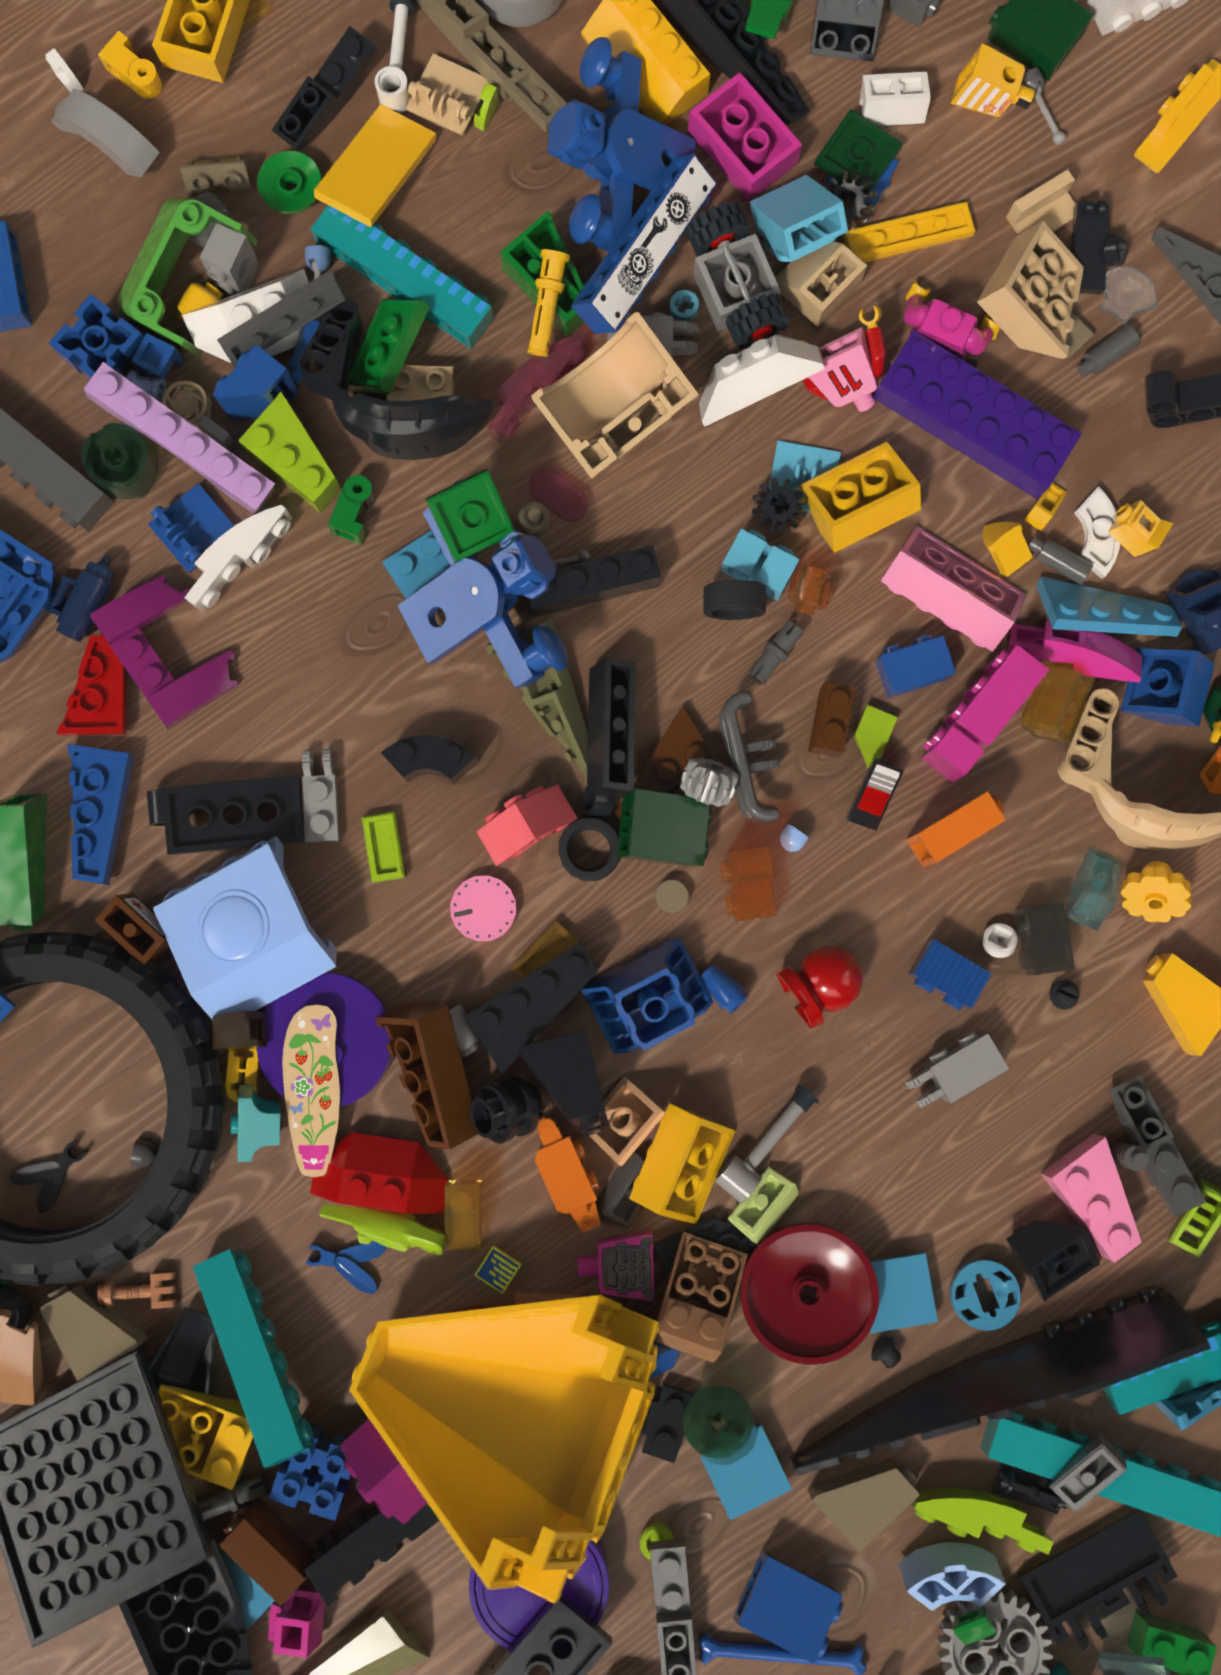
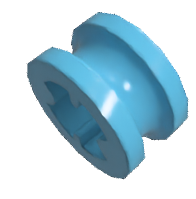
M689 290L677 291L672 296L669 312L670 316H673L674 321L692 322L696 318L699 306L697 296ZM684 301L688 302L689 309H686L684 313L679 312V305H682Z

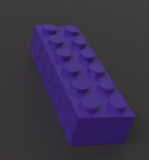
M914 330L873 395L876 401L1035 499H1038L1049 489L1082 435L1077 430Z

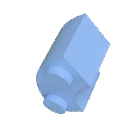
M944 1542L914 1550L913 1553L898 1563L906 1591L931 1611L944 1603L956 1600L969 1601L982 1607L1006 1585L995 1555L972 1544Z

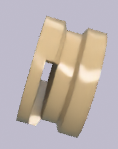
M188 380L178 381L170 385L164 393L162 404L197 429H199L197 423L203 415L212 420L214 415L213 404L204 389L197 383Z

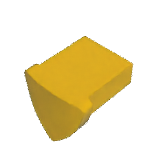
M997 522L988 524L983 528L982 537L986 548L990 551L1000 574L1007 577L1033 558L1021 532L1023 529L1020 523Z

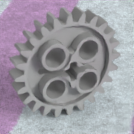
M1000 1589L983 1605L989 1612L996 1628V1634L969 1645H964L954 1634V1619L981 1607L972 1602L965 1604L963 1601L956 1600L960 1610L955 1612L947 1609L946 1612L951 1619V1623L940 1622L943 1632L947 1635L937 1637L939 1645L944 1648L937 1653L941 1662H945L941 1666L945 1675H985L988 1669V1675H998L1000 1669L1005 1666H1012L1010 1673L1007 1675H1038L1039 1672L1044 1674L1050 1673L1049 1668L1043 1662V1660L1053 1659L1049 1649L1045 1648L1052 1644L1051 1638L1048 1634L1044 1633L1048 1627L1043 1619L1038 1620L1040 1614L1035 1607L1029 1609L1030 1604L1025 1597L1017 1601V1596L1010 1590L1004 1598L1003 1592ZM1006 1618L1007 1620H1005L1000 1626L1002 1619ZM1023 1632V1637L1020 1641L1010 1642L1013 1634ZM971 1653H979V1657L975 1662H965L967 1656Z

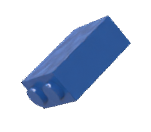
M761 1551L733 1619L739 1626L815 1664L817 1657H822L827 1649L829 1642L827 1633L831 1623H835L840 1617L843 1608V1602H841L843 1595L829 1585Z

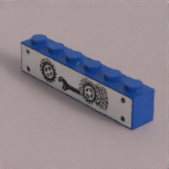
M695 154L672 160L572 303L571 307L595 334L614 333L624 325L625 316L642 299L643 290L649 282L657 277L660 272L659 267L663 261L675 251L677 241L688 230V224H692V219L699 209L709 202V195L717 183Z

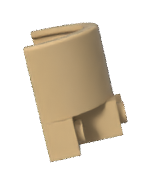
M635 312L626 320L622 328L587 360L558 381L537 390L532 394L531 398L593 480L618 459L621 461L671 422L672 417L698 398L699 394L640 313ZM663 384V389L655 396L653 392ZM598 435H601V438L598 439L597 442H590Z

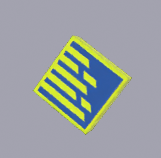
M493 1245L474 1276L503 1294L522 1263Z

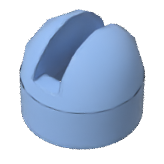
M789 824L785 826L780 835L782 847L789 852L799 851L809 840V837Z

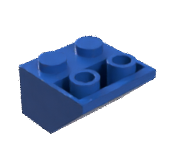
M255 344L251 350L245 351L240 356L237 366L229 376L225 375L218 381L213 395L227 417L232 421L257 419L280 392H282L289 404L299 392L287 368Z

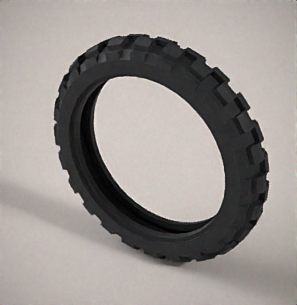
M66 932L27 933L5 938V940L0 941V990L6 995L31 985L63 982L96 991L126 1010L144 1029L151 1040L164 1072L167 1089V1118L163 1139L158 1154L140 1185L119 1206L91 1223L68 1229L46 1230L19 1226L0 1218V1279L14 1281L15 1284H65L108 1272L134 1259L155 1245L186 1214L188 1207L196 1195L200 1193L211 1172L209 1169L215 1152H218L223 1130L221 1121L222 1109L225 1106L224 1081L221 1080L218 1063L220 1058L217 1050L213 1049V1037H210L203 1022V1016L193 1000L186 996L178 986V983L161 967H157L150 962L143 965L122 945L103 938Z

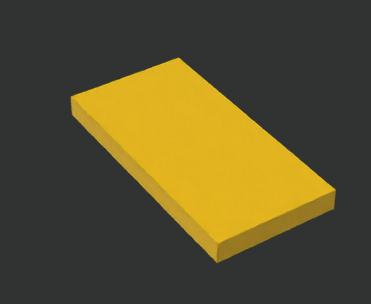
M380 104L316 186L314 198L372 227L436 142V133Z

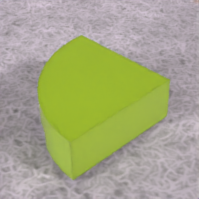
M489 83L484 85L479 96L480 99L484 100L478 114H474V127L485 131L499 106L497 87Z

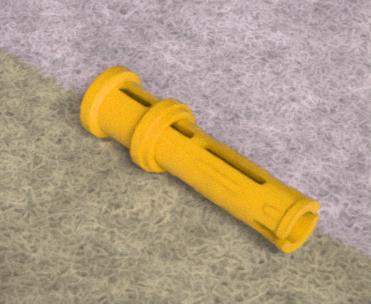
M542 249L540 256L543 260L540 278H537L535 281L536 289L539 290L527 353L548 357L558 295L564 291L565 284L562 283L565 263L569 262L570 255L560 251Z

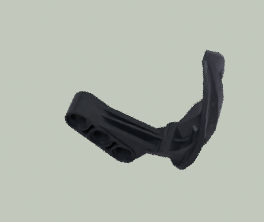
M348 298L326 312L300 357L299 365L308 390L332 400L335 413L342 426L353 436L363 440L373 452L384 457L420 460L437 458L452 453L466 445L493 412L492 400L468 398L461 395L413 401H386L363 394H356L350 397L349 379L353 351L363 333V326L357 304Z

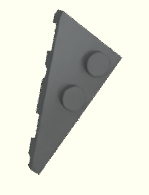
M1158 226L1151 240L1221 325V256Z

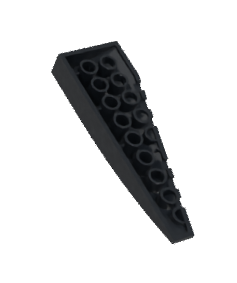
M651 0L669 22L729 79H732L740 72L784 123L790 125L807 116L810 112L791 78L783 76L780 72L781 61L776 53H769L763 41L766 37L745 30L750 9L744 0Z
M215 1537L210 1538L216 1553L215 1556L119 1604L149 1675H253L242 1600Z

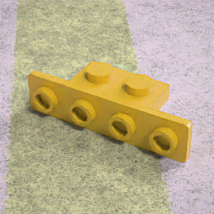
M1212 59L1207 65L1204 64L1196 75L1190 72L1177 89L1181 93L1176 99L1170 96L1158 111V114L1162 116L1135 151L1134 156L1155 173H1159L1221 99V64L1216 60Z

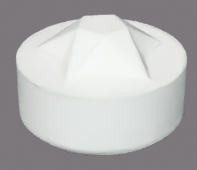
M992 924L984 932L983 947L993 957H1008L1016 949L1017 933L1007 924Z

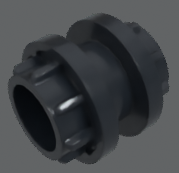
M517 1076L506 1078L500 1084L490 1083L482 1086L470 1106L471 1121L477 1133L498 1144L508 1142L515 1136L522 1137L533 1133L544 1112L543 1100L539 1090L534 1084L525 1082Z

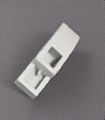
M279 505L259 512L235 525L220 536L194 563L203 574L184 598L202 613L207 607L211 608L214 606L221 595L219 591L226 582L233 581L239 574L240 564L244 562L253 569L257 563H263L271 552L270 547L277 537L282 538L288 532L292 517L287 509Z

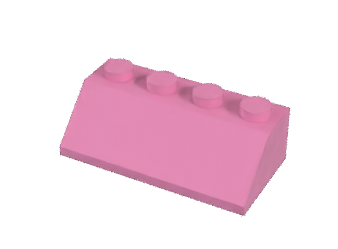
M917 525L881 580L895 594L907 597L920 610L934 614L943 620L947 627L959 630L970 637L973 643L980 647H986L992 652L1014 624L1027 596L1024 592Z

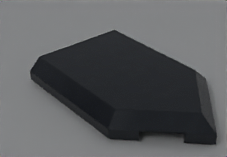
M712 1216L653 1244L667 1277L683 1232L748 1254L747 1260L756 1245L730 1221L717 1216Z

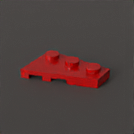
M90 635L78 670L79 677L74 692L69 696L66 704L68 709L63 723H60L56 734L60 736L127 735V670L103 635Z

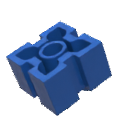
M90 294L74 312L75 316L79 319L71 328L64 324L48 344L61 359L80 374L83 372L89 380L102 362L126 378L122 371L129 363L133 365L131 360L144 336L123 318L118 320L109 307Z
M309 1423L313 1432V1438L310 1439L313 1448L283 1463L277 1472L269 1500L296 1508L301 1500L311 1504L309 1513L335 1521L343 1506L350 1484L349 1478L351 1474L343 1464L347 1458L339 1446L349 1436L337 1432L334 1439L331 1440L322 1437L323 1427ZM313 1465L319 1467V1474L312 1471Z

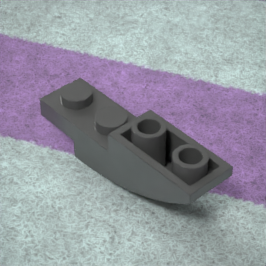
M1141 1075L1110 1089L1109 1092L1129 1142L1143 1147L1149 1154V1163L1143 1171L1151 1186H1156L1172 1218L1206 1203L1172 1141L1175 1137Z
M684 1539L650 1542L662 1675H697Z

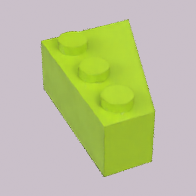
M280 392L238 441L250 457L321 514L342 489L286 398Z

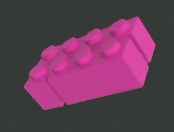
M1016 645L1009 652L1003 649L998 656L992 659L984 669V672L988 675H983L978 681H975L963 696L967 701H962L957 707L955 706L943 722L947 725L946 728L941 727L937 732H934L923 745V748L927 751L921 759L951 783L965 776L985 752L981 748L983 744L988 747L1049 672L1047 667L1019 645Z

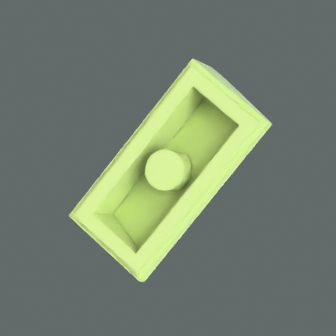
M770 1166L761 1175L762 1179L755 1190L745 1201L739 1203L728 1217V1220L757 1245L769 1234L799 1194L795 1183Z

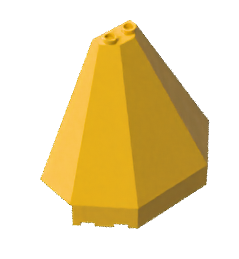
M594 1295L378 1321L375 1328L369 1333L366 1341V1351L361 1362L357 1364L353 1371V1382L349 1391L487 1589L516 1588L518 1585L556 1604L561 1596L566 1578L573 1579L586 1560V1549L590 1540L597 1543L603 1535L654 1397L655 1383L650 1382L649 1378L651 1372L653 1373L656 1369L658 1346L653 1345V1342L659 1331V1322L624 1308L621 1303L607 1297Z

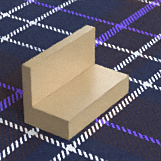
M1069 170L1064 171L1013 203L1006 218L1018 235L1041 221H1044L1053 232L1073 221L1075 202L1068 191L1075 179Z

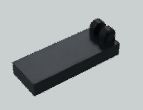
M1086 199L1084 202H1077L1073 208L1071 253L1084 267L1079 292L1082 294H1102L1105 291L1106 260L1104 241L1108 235L1109 204H1106V200H1098L1097 203H1094L1093 200Z

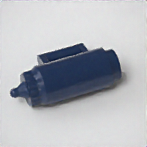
M104 556L97 563L90 561L86 568L81 571L77 581L61 575L52 593L51 603L45 610L58 617L56 622L59 625L56 631L80 643L84 636L88 637L94 625L89 614L104 605L115 577V573L109 568L111 560L109 556ZM71 586H74L62 611H59Z

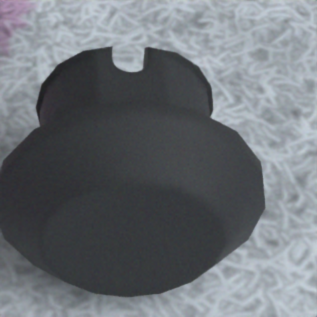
M1069 980L1055 982L1049 992L1053 1005L1063 1010L1074 1007L1080 996L1077 986Z
M884 1337L879 1340L872 1348L871 1360H880L887 1368L895 1367L901 1360L900 1352L894 1348L895 1339Z

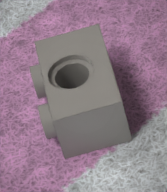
M218 223L215 224L200 256V260L207 271V275L213 281L214 287L222 292L223 295L230 297L233 294L235 295L250 288L260 263L246 235Z

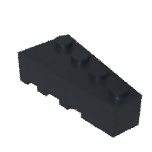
M582 941L465 1016L501 1073L520 1055L519 1047L529 1045L599 971L598 966Z
M375 1503V1506L366 1512L363 1509L354 1512L345 1520L346 1526L337 1532L334 1529H330L316 1540L317 1546L304 1570L326 1605L329 1606L339 1598L337 1595L339 1589L350 1581L353 1586L357 1585L366 1578V1574L374 1567V1562L377 1559L380 1562H387L404 1546L402 1540L407 1537L410 1542H413L440 1520L428 1503L405 1524L401 1523L393 1515L387 1518Z

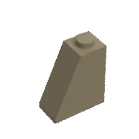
M66 1285L47 1295L50 1302L39 1308L78 1382L136 1349L148 1340L145 1332L114 1309L105 1308V1305H98L97 1297L81 1285L70 1291Z
M891 1458L813 1484L808 1489L812 1501L859 1553L920 1496L914 1485L917 1481L914 1474L905 1464L898 1467Z

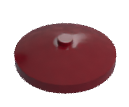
M804 1222L777 1229L766 1236L755 1247L744 1267L740 1298L746 1322L752 1333L764 1347L787 1361L805 1365H817L838 1360L852 1352L863 1342L876 1319L879 1305V1288L876 1274L869 1258L852 1238L831 1226Z

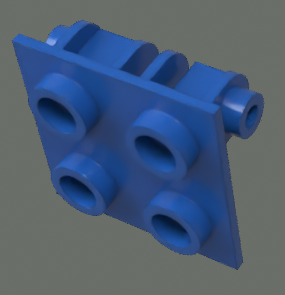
M199 483L168 508H163L161 505L155 507L151 512L154 516L153 520L148 523L150 528L188 573L197 568L194 563L205 550L220 536L234 527Z

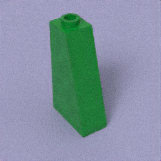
M13 794L0 800V926H11L12 930L31 929L32 925L44 917L46 794Z

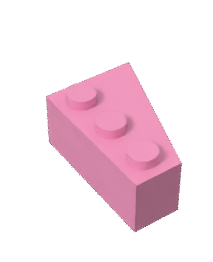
M1092 1134L1041 1173L1078 1225L1086 1228L1092 1244L1102 1257L1115 1263L1142 1243L1106 1137Z

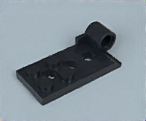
M298 775L165 787L147 791L149 825L165 826L167 855L252 848L256 843L268 841L275 836L282 844L304 842ZM271 803L277 808V815L273 820L263 821L258 817V809L262 804ZM232 806L239 807L243 811L242 820L234 825L228 824L224 820V812ZM195 810H204L208 813L209 821L204 827L196 828L191 825L190 816Z
M561 1595L556 1604L550 1602L496 1666L494 1667L491 1664L482 1675H532L530 1669L536 1665L545 1666L549 1670L548 1675H586L611 1647L612 1637ZM564 1638L571 1642L572 1647L567 1651L561 1652L553 1647V1643L557 1639Z

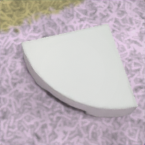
M52 49L45 55L55 75L70 93L73 89L84 90L55 49Z

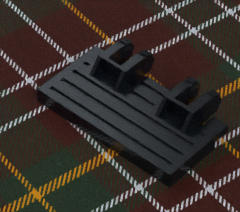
M1139 1509L1019 1575L1055 1643L1058 1645L1070 1638L1062 1624L1066 1621L1082 1651L1089 1647L1088 1639L1084 1632L1080 1630L1074 1616L1085 1611L1094 1632L1102 1640L1108 1637V1634L1092 1607L1093 1605L1097 1604L1104 1618L1130 1604L1123 1591V1588H1126L1141 1615L1145 1616L1150 1613L1148 1604L1140 1595L1134 1582L1144 1577L1154 1598L1163 1606L1168 1603V1599L1153 1572L1157 1570L1165 1584L1178 1576Z

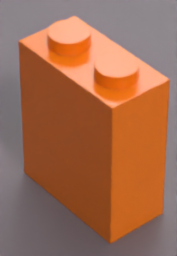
M986 792L906 840L924 868L939 862L1005 822L1006 819L1003 816L1005 810L996 796L991 797L989 792Z

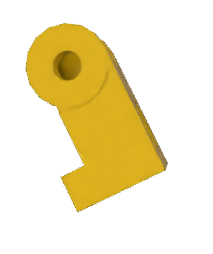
M118 31L98 54L105 69L144 99L155 98L160 94L163 84L154 64L147 59L138 58L135 55L136 53L129 38Z

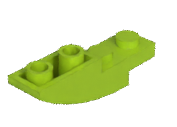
M929 1488L919 1490L920 1496L911 1503L918 1517L930 1523H934L937 1519L948 1524L947 1529L960 1537L966 1538L967 1534H970L979 1539L984 1527L986 1532L999 1539H1003L1005 1535L1015 1539L1016 1545L1030 1553L1035 1554L1036 1550H1039L1048 1555L1054 1543L1045 1530L1024 1521L1027 1513L1018 1502L996 1494L967 1488Z

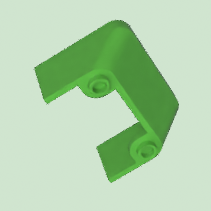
M172 197L163 204L118 295L117 305L120 312L127 318L200 357L202 353L200 349L159 325L165 312V305L160 294L189 236L203 233L210 222L213 224L218 223L246 235L253 246H256L258 240L242 224L194 199Z

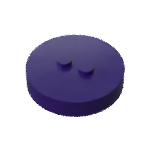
M324 973L266 1006L263 1013H267V1047L256 1048L265 1077L273 1088L285 1097L282 1062L284 1041L290 1021L305 1006H327L334 1013L337 1022L335 1056L340 1084L339 1107L361 1099L371 1092L383 1079L391 1064L393 1056L390 1057L385 1045L390 1042L385 1028H378L374 1019L375 1016L388 1011V1008L379 995L365 983L342 974Z
M590 1540L586 1549V1560L573 1579L566 1578L561 1595L598 1625L608 1600L609 1567L606 1553L600 1540L597 1543ZM471 1566L469 1596L475 1617L484 1631L494 1641L509 1650L550 1601L518 1585L516 1588L487 1589ZM560 1638L553 1643V1647L558 1651L564 1652L569 1650L572 1644L569 1640Z

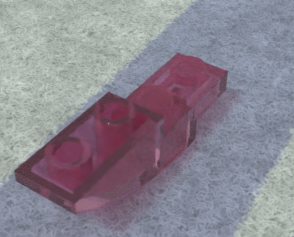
M579 333L550 345L548 357L534 355L507 379L497 392L498 402L502 408L488 426L491 438L500 444L503 443L506 437L511 438L518 430L521 423L519 419L524 412H530L536 405L531 398L532 394L540 388H545L567 375L573 367H578L584 361L587 355L586 337Z

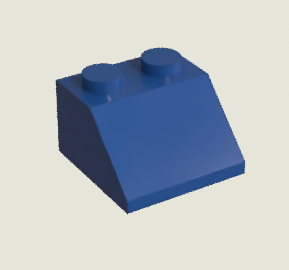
M1136 648L1135 651L1142 656L1140 683L1127 682L1121 711L1168 725L1199 727L1215 664L1199 651Z

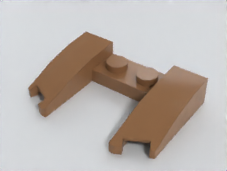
M1 1309L0 1402L35 1406L45 1385L38 1324L33 1321L28 1331L18 1329L10 1325L9 1318L12 1311Z

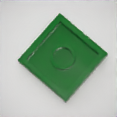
M487 469L425 498L455 563L503 540L504 537L515 531Z

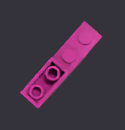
M1048 618L1045 628L1013 624L1010 628L1008 652L1016 645H1019L1035 659L1072 664V674L1140 683L1142 656L1126 644L1102 632L1052 629Z

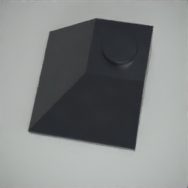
M1034 1220L1026 1226L1017 1228L1006 1239L1015 1259L1043 1301H1046L1100 1265L1088 1231L1082 1225Z

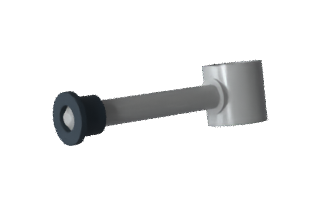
M798 1084L796 1086L798 1091L791 1098L793 1102L747 1158L743 1161L735 1154L716 1175L714 1181L739 1203L745 1201L760 1183L762 1177L755 1171L759 1163L802 1111L807 1112L814 1102L816 1104L820 1102L802 1085Z

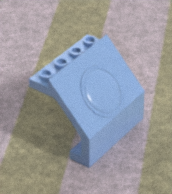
M276 836L268 841L256 843L250 851L238 858H229L220 868L213 872L202 873L186 887L170 891L163 899V902L153 907L191 996L211 1019L216 1014L239 1011L254 1012L337 966L336 947L329 938L324 941L319 938L302 910L283 867L284 846Z

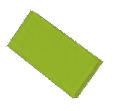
M389 812L361 817L372 883L406 878L396 813Z

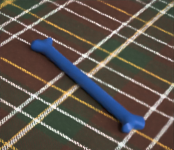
M704 1633L698 1638V1645L702 1649L700 1661L704 1666L717 1657L812 1664L779 1646L718 1642L708 1633ZM857 1643L853 1649L847 1652L826 1650L823 1656L817 1657L815 1664H812L847 1667L856 1675H862L867 1670L866 1664L862 1660L864 1648L860 1643Z

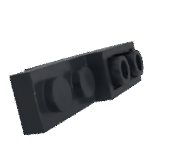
M349 26L314 79L310 76L306 78L272 131L297 151H300L333 121L363 83L360 76L378 51L377 47Z

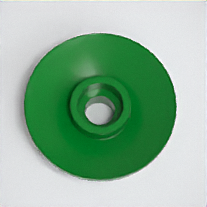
M282 151L272 155L263 163L258 173L257 187L262 200L271 209L279 213L295 214L308 209L315 203L317 199L314 198V189L322 178L318 166L310 157L297 151ZM290 185L297 186L294 190H287V187Z

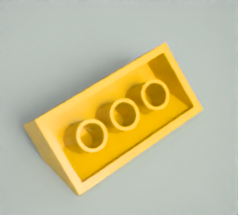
M603 0L582 30L581 36L588 45L596 38L606 37L610 40L612 55L617 56L621 52L626 51L642 59L639 109L645 116L661 124L668 125L708 95L710 73L651 0Z

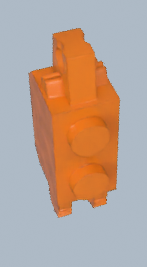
M543 1116L537 1124V1132L540 1133L539 1137L543 1146L539 1147L535 1162L556 1210L564 1214L570 1212L582 1233L589 1232L601 1225L595 1202L597 1200L596 1190L601 1189L593 1170L587 1172L582 1159L587 1156L579 1138L573 1141L570 1134L563 1136L559 1125L556 1124L557 1121L554 1120L555 1118Z

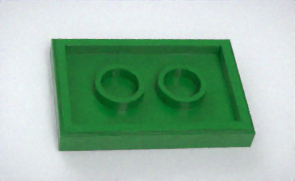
M383 299L351 365L350 391L390 394L430 306L422 300Z

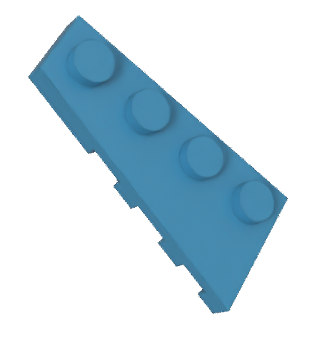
M1041 576L1036 586L1052 629L1178 637L1182 629V624L1173 605Z

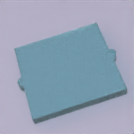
M1099 1651L1098 1669L1102 1670L1104 1675H1170V1669L1166 1668L1164 1658Z

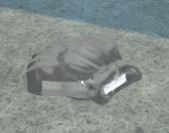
M1130 266L1117 267L1106 271L1105 301L1100 305L1101 310L1112 314L1126 325L1130 316L1156 308L1158 304L1155 284L1147 274Z

